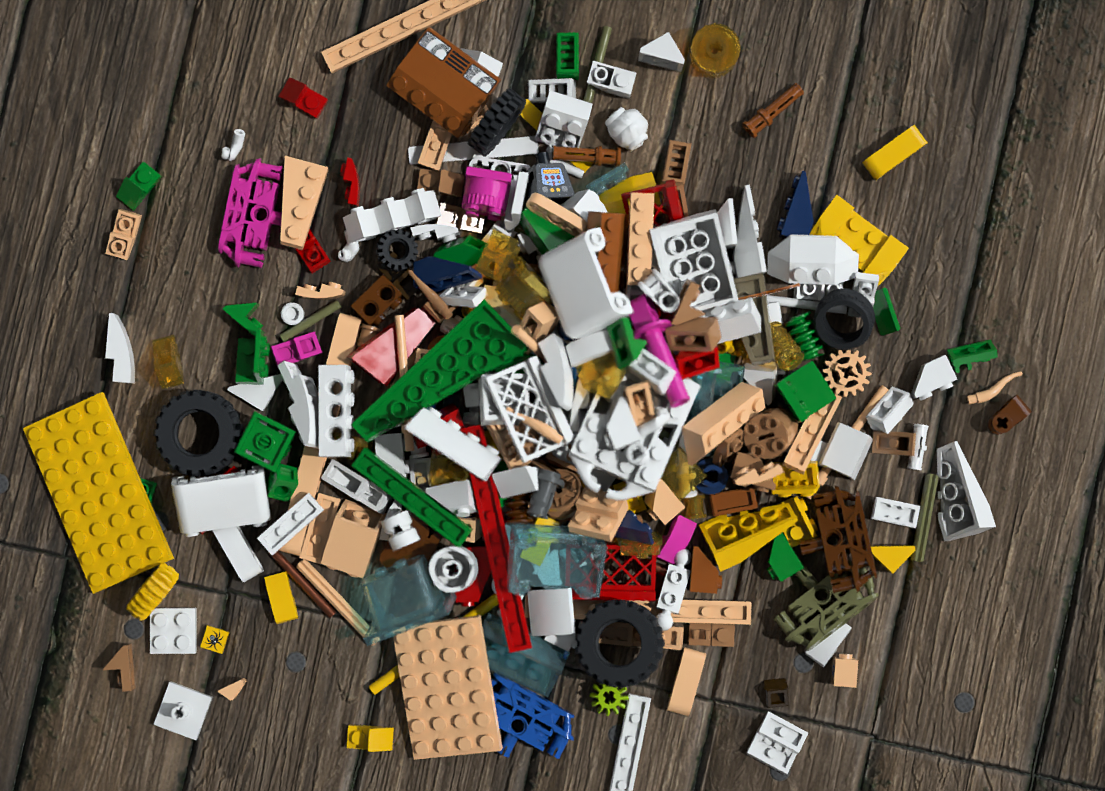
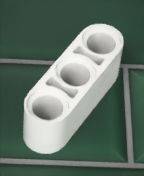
M239 526L213 530L221 547L243 582L264 571Z

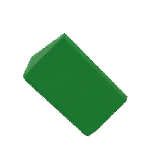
M887 288L877 290L874 296L873 309L880 335L885 336L899 331L900 326Z

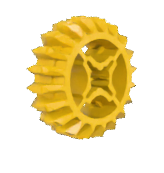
M166 563L160 564L127 604V610L135 618L137 617L140 621L145 620L172 589L179 578V574Z

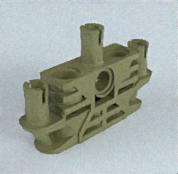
M849 560V566L853 565V561ZM804 566L802 572L798 571L795 576L808 591L788 606V611L793 613L795 620L798 619L800 627L797 628L785 611L780 613V617L777 615L774 618V622L778 624L787 636L785 641H793L799 645L802 644L806 646V651L816 647L879 597V593H874L873 577L860 587V591L864 587L867 589V597H864L860 591L857 593L856 589H852L840 598L846 591L833 594L831 579L849 576L846 572H842L843 576H838V573L834 574V578H830V575L818 582L807 569V566ZM865 568L859 569V576L868 571ZM823 591L828 597L824 601H819L815 598V594ZM832 597L835 602L823 611L821 608L827 607ZM818 614V616H816V617H815L814 619H812L810 622H808L807 624H805L807 621H809L811 618H813L815 615ZM808 632L813 639L811 641L807 640L802 635Z

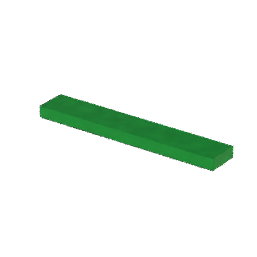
M367 447L363 448L351 465L455 546H462L473 531L470 526Z

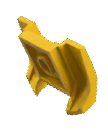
M836 195L814 225L810 235L839 237L853 251L859 254V272L879 275V286L894 270L909 248L892 235L888 237L853 211L854 207Z

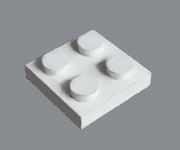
M155 608L150 614V654L197 653V608Z

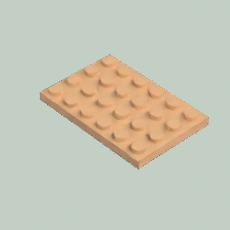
M481 615L401 624L391 627L414 760L501 751L503 748Z

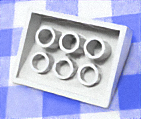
M716 209L694 214L650 229L660 273L675 290L676 294L679 296L686 279L700 285L698 288L700 290L699 296L690 306L699 310H705L739 301ZM666 295L668 304L672 303L674 296Z

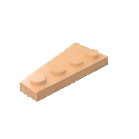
M285 156L280 239L282 245L303 250L327 177L328 167Z

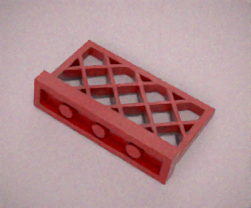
M675 179L666 181V184L621 194L625 213L629 214L627 199H630V193L652 194L662 191L663 201L660 205L654 203V208L657 210L653 215V225L656 227L662 225L655 221L660 211L669 216L667 223L684 218Z
M566 543L564 588L572 589V599L575 600L622 599L656 601L657 545ZM571 549H581L586 555L576 563L570 557ZM597 549H603L608 554L600 563L591 556ZM619 550H626L631 556L621 564L614 555ZM642 550H651V559L645 564L636 557ZM589 557L596 567L587 575L579 566ZM610 558L619 565L611 575L602 567ZM634 558L642 567L632 576L625 566ZM576 568L585 576L579 583H569L570 574ZM600 569L607 578L602 583H595L590 577ZM621 570L630 577L624 584H618L613 579ZM646 570L650 575V584H640L635 578Z

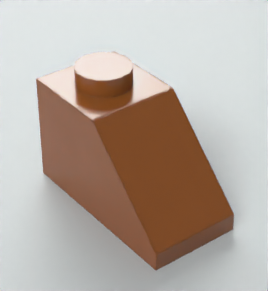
M692 546L688 590L690 592L717 594V589L722 588V575H719L717 568L698 546Z

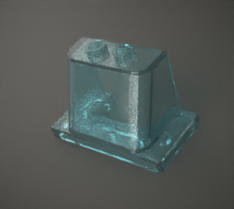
M424 554L407 561L400 559L389 568L380 567L373 574L362 579L361 586L373 621L363 639L366 645L369 646L449 615L457 598L455 592L442 593L435 586Z

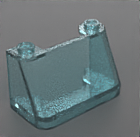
M513 524L511 526L509 545L508 591L515 595H524L530 591V586L573 588L580 598H599L607 545L604 540L571 533L568 527Z

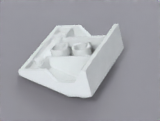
M423 407L407 424L405 428L484 481L488 480L501 460L497 456L499 451L490 445H487L486 448L478 443L480 439L470 432L466 436L459 431L461 426L452 420H449L447 423L440 419L442 414L432 407L429 410Z

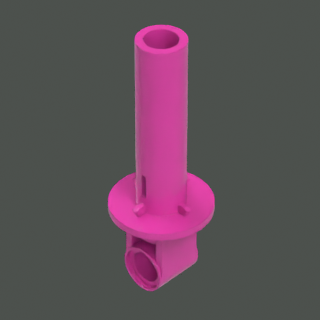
M643 293L629 301L633 310L629 317L636 330L633 332L634 339L647 340L645 345L647 351L676 371L665 394L671 408L680 407L688 403L690 397L663 336L665 330L672 325L669 320L659 319L653 300Z

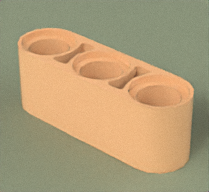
M686 647L683 648L668 700L667 711L684 716L690 715L706 653Z

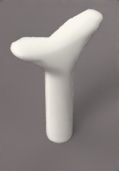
M549 144L547 152L549 153L550 163H562L567 173L582 179L584 170L561 160H552V145Z

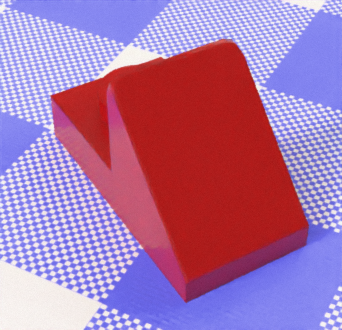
M290 77L278 96L318 119L328 102L326 97L308 88L306 84Z

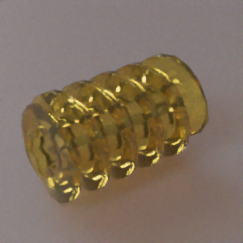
M779 321L772 322L771 331L775 363L783 371L793 370L802 363L804 354L782 323Z

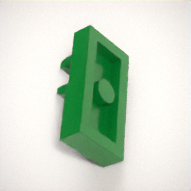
M991 340L947 349V356L956 373H960V365L965 364L969 371L972 369L971 362H987L990 359L998 358L997 349Z

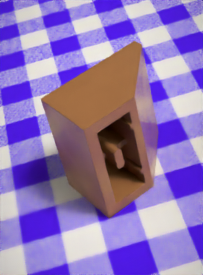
M738 451L731 461L728 476L732 478L731 482L736 484L733 479L737 477L736 473L744 467L749 469L753 467L760 474V469L764 464L760 458H756L750 453ZM772 478L753 484V488L766 493L769 492V489L775 490L776 488Z

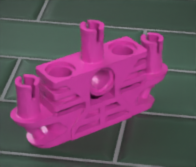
M261 158L244 167H240L237 164L234 168L218 252L220 254L225 252L229 258L235 261V265L238 268L240 264L262 268L263 263L255 259L264 261L265 255L244 251V247L251 248L252 246L254 249L260 248L263 251H267L272 224L281 226L282 212L275 211L280 185L274 182L271 184L269 181L264 183L258 178L262 176L280 180L282 166L261 163ZM251 173L249 179L241 178V174ZM255 184H256L255 192H254V197H253V200H252L253 191H254V186H255ZM260 210L267 211V217L263 221H259L256 218ZM249 212H250L251 219H252L254 222L248 221ZM246 226H247L245 241L243 242V240H244V235H245V230H246ZM228 242L236 243L235 250L227 246Z

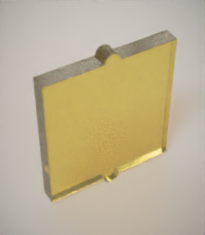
M679 447L670 455L661 479L681 501L691 491H695L697 489L696 486L707 476L696 463L693 466L688 465L687 454Z

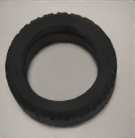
M846 288L836 289L827 293L818 303L813 319L814 329L819 339L825 345L842 351L852 350L864 344L870 337L875 322V313L871 302L860 292L858 293L853 289ZM839 305L851 307L860 314L863 326L852 333L838 332L827 322L826 312L830 308Z

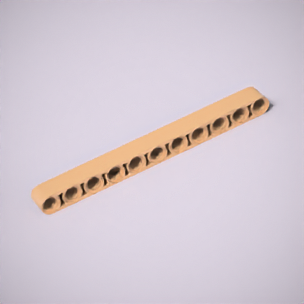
M340 313L326 365H352V361L347 357L356 349L355 343L358 342L362 318ZM339 382L333 386L335 395L339 394L342 389ZM339 405L335 406L333 409V415L335 417H338L340 410ZM304 446L298 469V486L291 496L288 510L308 493L315 500L317 498L327 457H319V449ZM309 524L278 551L300 556Z

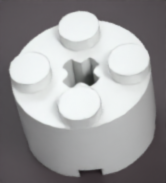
M455 545L449 546L434 554L430 561L429 572L437 588L450 593L459 592L468 588L475 581L478 574V561L467 548ZM456 564V568L459 571L452 574V569L449 568V565Z

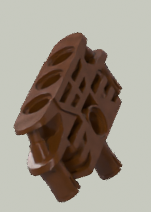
M835 486L833 491L813 495L816 508L832 505L833 509L829 510L828 506L824 507L825 511H821L820 508L816 509L821 537L799 541L802 555L824 550L830 578H834V574L837 573L838 576H843L842 572H846L847 575L853 574L852 576L831 579L833 594L856 589L858 593L860 587L867 583L871 577L877 578L859 491H856L855 495L839 490V487ZM843 500L855 501V505L845 506ZM838 513H843L844 524H840ZM847 533L849 544L844 545L842 534ZM831 538L839 539L836 545L828 544V540ZM847 554H851L853 561L851 566H849ZM869 567L870 570L859 576V569Z

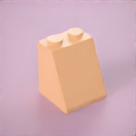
M345 499L335 516L320 564L326 565L332 570L343 571L351 577L363 579L379 540L382 529L381 521L385 519L386 513L383 515L367 506Z

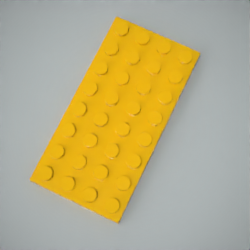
M104 392L98 393L23 428L93 594L174 559Z

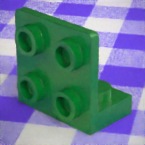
M262 329L256 330V339L238 338L236 384L264 385V378H268V364H266L265 356L270 354V343H267V336H264Z
M810 361L774 384L798 423L808 419L810 415L836 399L835 394L813 361Z

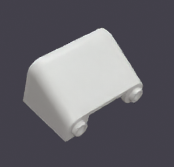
M600 228L590 229L546 252L539 259V268L566 335L572 339H579L607 330V327L618 319L626 318L633 313L630 302L624 294L610 293L596 258L595 252L602 250L605 246L604 236Z
M254 465L252 470L247 471L248 473L245 472V469H242L237 473L195 478L193 476L190 477V481L184 479V476L173 477L171 485L180 532L185 534L186 537L199 535V532L251 524L254 527L267 525V521L271 520L264 467Z

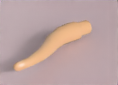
M1022 372L1005 376L990 389L967 396L968 404H979L992 399L999 394L1010 380L1021 376Z
M510 407L506 408V410L511 413L515 412V410H513ZM518 412V416L525 418V421L521 420L523 423L547 439L554 441L556 444L562 441L563 436L558 434L548 424Z

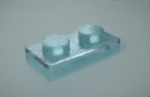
M625 163L621 164L586 185V190L590 189L598 196L608 190L606 186L613 182L617 185L627 179L628 167Z

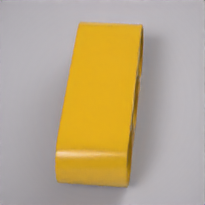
M913 125L864 160L862 164L876 181L927 144V141L917 127Z

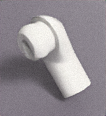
M345 231L347 244L338 252V257L341 261L349 262L359 251V243H350L347 231Z

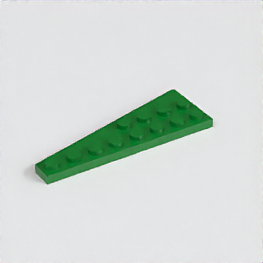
M484 299L351 425L365 441L370 442L415 416L423 407L425 409L429 408L479 379L481 375H486L526 352L529 348L512 333V327Z

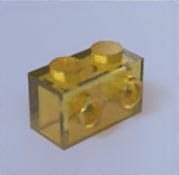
M493 229L475 270L481 273L482 277L501 284L502 280L506 281L511 272L509 264L512 259H517L521 250L518 247V240Z

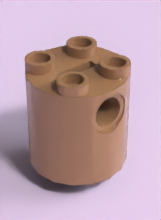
M780 406L769 407L751 418L745 425L743 433L744 442L752 456L772 459L792 446L799 433V427L794 415L788 409Z

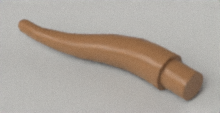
M408 270V274L436 311L446 320L451 318L453 314L443 299L422 282L412 270Z

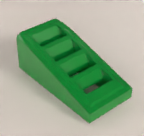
M579 32L556 33L557 79L572 78L575 81L579 80ZM561 42H574V45H561ZM561 51H574V53H561ZM561 60H574V62L561 63Z

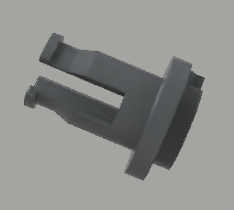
M537 468L538 490L532 492L530 507L526 513L533 517L548 519L547 513L552 505L556 488L563 489L565 481L561 480V475L556 472Z

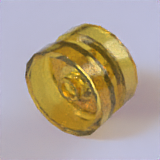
M714 23L704 26L697 31L692 40L689 52L691 65L699 74L708 78L725 76L732 71L740 55L741 46L738 36L731 28L723 24ZM712 49L718 51L716 54L711 53Z

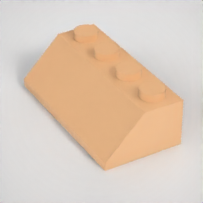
M741 382L681 427L688 465L693 466L731 434L745 426L751 418L765 409L763 390L761 388Z

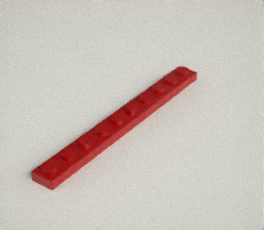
M481 424L460 429L466 436L469 432L480 439L478 442L485 448L487 447L484 428ZM470 472L509 653L532 648L497 487L492 474L487 481H484Z

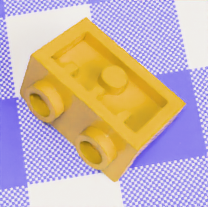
M793 496L779 503H789L798 519L796 523L783 531L791 548L799 545L801 540L804 541L817 537L815 532L818 531V528L812 518L808 519L805 513L808 508L803 498L799 499L797 496Z

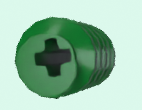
M810 311L790 318L785 324V327L793 328L788 332V335L796 336L791 341V344L799 345L794 349V352L802 353L797 358V361H808L825 354L818 353L823 346L815 345L819 337L812 336L815 329L809 328V325L813 323L812 319H806L811 314Z

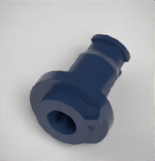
M713 458L704 459L694 467L697 472L695 487L700 492L716 494L727 485L728 470L723 465L718 467L713 464ZM715 472L716 480H705V473Z

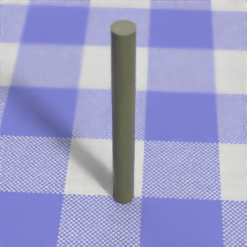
M603 26L594 59L596 62L603 63L612 30L611 27ZM588 84L584 101L593 102L596 87Z

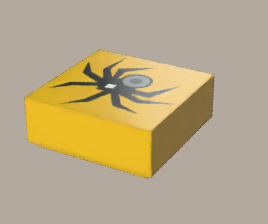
M207 625L200 647L223 654L229 631Z

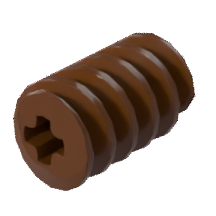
M532 492L508 497L512 501L506 503V507L512 510L506 512L505 516L511 518V520L505 521V525L527 526V523L534 521V519L528 517L529 513H526L529 510V496H531Z

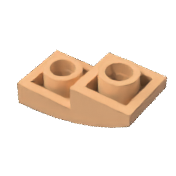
M123 209L118 210L114 229L110 233L105 254L128 260L142 215Z
M328 282V285H321L319 292H317V287L304 284V287L297 286L295 295L307 299L327 300L345 296V291L341 289L342 285Z
M770 462L760 469V474L753 467L751 469L744 467L736 473L737 477L733 480L737 485L754 484L769 480L784 471L778 463L773 465Z

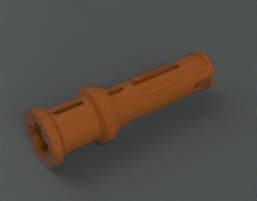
M794 83L765 109H758L756 115L742 123L746 132L752 138H756L758 136L757 133L763 128L772 125V119L804 94L803 89L797 83Z
M553 146L552 160L594 162L596 166L606 164L615 165V167L619 168L621 148L604 149L602 146H598L595 149ZM565 153L583 154L584 156H582V155H568V154H565Z

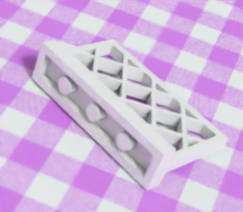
M537 356L484 379L523 463L563 447L575 440L562 409L540 368L541 364ZM522 368L526 375L524 384L513 380L515 371ZM498 378L507 381L505 391L497 390L492 381ZM511 383L523 388L519 399L507 394ZM526 390L535 394L536 400L534 405L522 400ZM506 398L517 402L514 413L505 410L504 402ZM522 404L532 409L531 418L534 417L535 411L543 413L546 418L545 423L549 424L558 434L563 436L562 441L559 444L550 446L542 442L544 437L542 434H540L539 440L527 436L530 428L528 425L525 428L524 434L516 432L513 427L515 419L525 421V418L517 415L520 405ZM525 440L537 445L534 453L528 456L523 449Z

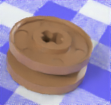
M556 469L561 475L560 479L565 481L563 489L556 488L547 516L552 519L563 520L574 516L577 510L576 502L583 491V486L574 472L567 469Z

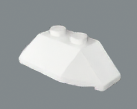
M791 234L776 247L768 251L767 274L793 284L836 285L855 278L856 272H858L859 254L837 236Z

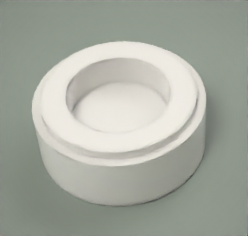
M288 303L282 308L281 317L285 323L296 325L304 319V310L297 303Z

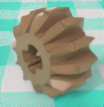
M522 421L519 422L518 426L513 425L516 432L524 434L526 426ZM530 427L527 436L539 440L540 434ZM507 432L505 435L507 439L505 447L510 448L509 455L517 454L516 459L518 460L520 456L509 432ZM525 440L523 449L528 456L534 453L537 445Z

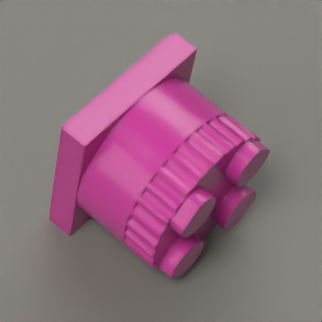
M468 166L461 206L466 210L465 215L477 218L480 214L488 216L489 220L501 221V217L505 216L512 174Z

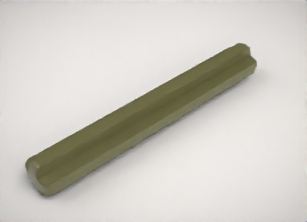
M928 473L925 476L913 542L915 552L911 555L912 561H924L939 478L936 474Z

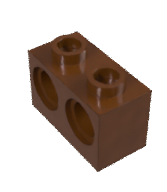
M382 275L351 307L370 326L374 324L378 326L385 320L386 316L384 314L390 308L395 310L403 302L401 300L403 294ZM387 288L393 291L392 298L390 300H383L381 292ZM369 304H374L377 307V311L373 316L365 314V308Z

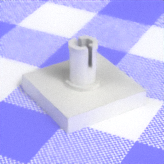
M170 681L154 725L197 740L213 697Z

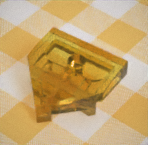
M614 352L576 367L582 388L609 400L626 374L625 368L622 370L618 369Z
M652 532L654 541L652 545L614 537V542L617 546H620V555H637L638 558L646 559L648 555H660L662 537L659 532Z

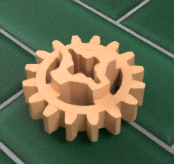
M837 350V356L831 353L829 355L831 361H824V364L828 367L821 372L827 374V377L824 379L826 382L829 381L830 388H835L834 394L838 395L842 391L843 397H847L848 392L855 396L856 389L862 392L864 391L862 384H869V381L865 378L872 375V373L866 371V368L871 365L870 363L864 364L863 361L866 356L864 355L859 358L858 350H855L853 354H851V350H845V353L842 350ZM840 358H848L845 364L836 363ZM857 363H858L859 366H860L861 374L857 372V369H856V364H857ZM849 367V373L852 376L844 378V373L840 369ZM832 371L836 373V376H837V381H836V382L834 381V379H833V377H832ZM848 381L857 382L853 387L845 388Z

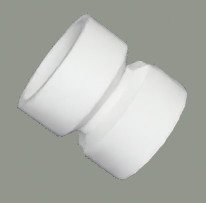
M408 510L381 521L384 532L390 534L388 541L393 551L420 540L416 529L410 526L412 519ZM399 525L403 531L398 532L397 526Z

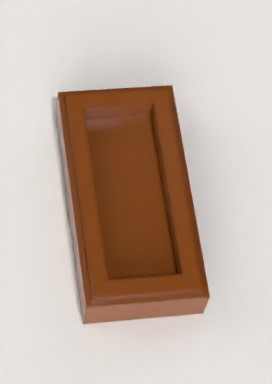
M754 486L709 494L713 517L757 509Z

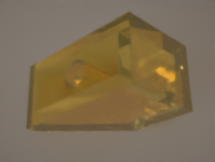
M175 336L152 340L154 371L161 388L184 384L183 367Z

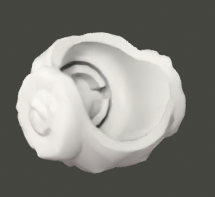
M620 107L605 121L610 136L619 146L628 149L630 152L642 146L643 142L648 138L646 134L648 129L647 120L636 109L625 110Z

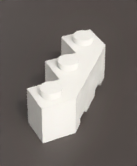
M424 188L412 191V195L405 199L394 201V197L381 200V205L372 209L364 210L363 206L351 209V214L343 217L350 243L376 238L377 235L388 233L391 230H403L408 226L417 223L420 225L442 216L435 191H425Z

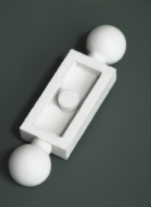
M687 549L677 552L675 555L676 566L668 565L656 606L657 609L662 610V613L658 614L656 618L663 631L669 630L672 627L673 618L671 613L678 615L691 572V570L684 568L692 559V555Z

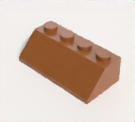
M588 211L586 231L600 228L604 236L605 246L602 250L595 252L609 291L611 294H623L629 214Z

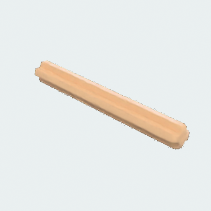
M302 559L297 564V569L371 646H374L381 639L307 560Z

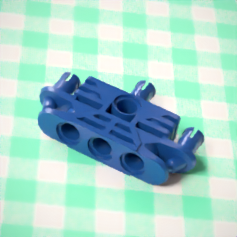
M494 672V678L491 679L492 687L499 682L502 683L499 692L493 690L498 724L500 729L506 731L501 741L503 749L497 752L502 754L507 746L503 756L509 758L518 738L543 751L545 743L547 744L549 741V736L551 737L552 733L556 732L557 735L547 753L553 755L555 749L558 748L554 757L560 759L569 739L574 741V736L571 734V718H574V714ZM497 698L513 706V708L511 709L510 707L498 702ZM516 709L532 717L529 723L524 715L514 714ZM560 715L564 716L563 727L556 723ZM520 719L524 722V728L519 731L514 730L511 725L512 722ZM537 719V720L541 721L542 723H544V724L550 726L551 728L549 729V728H547V727H545V726L539 724V723L536 722L535 720Z

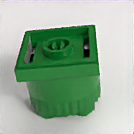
M254 411L234 452L276 472L282 459H285V456L290 452L292 439L296 431Z

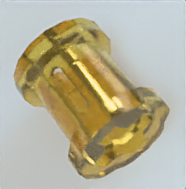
M705 495L685 498L688 505L687 519L707 517L703 507Z

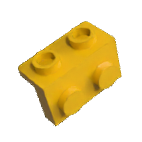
M810 461L804 475L783 466V462H773V465L778 463L784 472L773 477L776 488L775 490L771 489V494H778V497H789L792 494L808 497L814 495L820 488L818 461Z

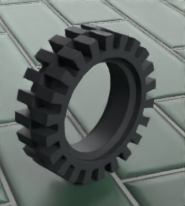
M511 88L504 91L497 98L496 102L491 105L489 111L487 110L485 116L481 118L467 144L483 157H486L495 149L496 145L500 143L501 139L506 136L508 130L517 121V117L520 116L521 111L526 105V100Z

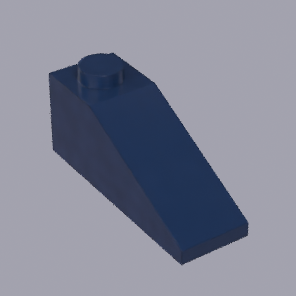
M424 257L422 260L414 262V274L434 292L482 279V274L468 265L436 257ZM413 280V287L421 291V289Z

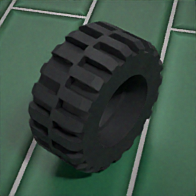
M203 390L181 392L180 395L169 399L170 402L167 405H163L160 409L161 414L156 416L154 423H157L156 429H153V436H156L154 444L161 453L159 455L161 459L166 461L173 470L191 476H208L218 473L224 467L229 466L233 462V458L238 455L234 451L242 437V431H244L243 424L240 423L239 419L241 417L238 411H235L233 408L234 406L219 394ZM194 412H204L211 415L216 420L220 431L216 446L208 453L201 455L186 451L180 444L178 430L182 420Z
M608 600L605 603L596 605L592 611L589 610L585 614L586 617L580 622L578 626L579 632L575 636L577 641L575 650L576 654L579 655L581 667L585 668L586 673L590 677L610 687H628L645 681L656 671L664 655L663 646H665V640L662 635V627L657 622V618L646 607L628 600ZM615 622L629 623L638 631L641 638V649L638 656L626 665L612 664L600 652V635L608 625Z

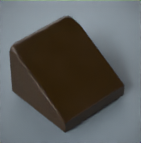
M786 678L764 680L766 707L789 706Z

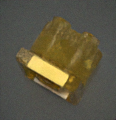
M518 256L513 261L515 268L496 285L495 291L500 301L506 306L510 304L514 309V314L522 320L528 308L543 301L551 305L553 301L544 279L521 256Z

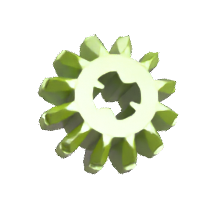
M594 684L593 688L598 693L592 692L590 697L598 698L591 702L592 706L600 704L597 709L598 713H601L606 708V716H610V709L613 708L614 713L617 715L619 714L617 705L623 709L626 707L620 701L628 700L627 695H620L627 690L626 687L618 689V687H610L605 684H601L602 687ZM606 691L608 693L609 691L613 692V697L615 698L613 701L610 699L609 702L605 701L604 693Z

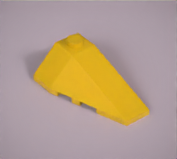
M653 173L631 176L600 194L599 200L604 204L607 212L625 213L621 194L656 186ZM652 193L654 194V203L660 205L659 193ZM660 211L657 217L662 216L663 212Z
M785 503L763 507L758 512L748 513L746 510L741 511L740 515L736 516L720 515L699 524V527L721 572L743 562L796 523L798 519L790 504Z

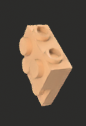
M584 487L576 502L577 510L568 525L569 532L611 542L629 509L627 499L616 501L606 498L607 492L601 488L598 493H595L589 488Z

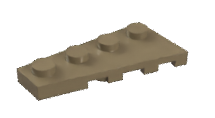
M763 273L733 279L738 298L766 291ZM767 295L752 298L761 316V332L741 337L752 365L775 362Z

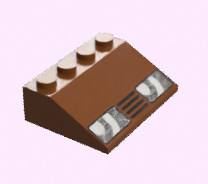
M428 27L399 64L386 86L455 137L460 138L469 132L502 79L431 27Z

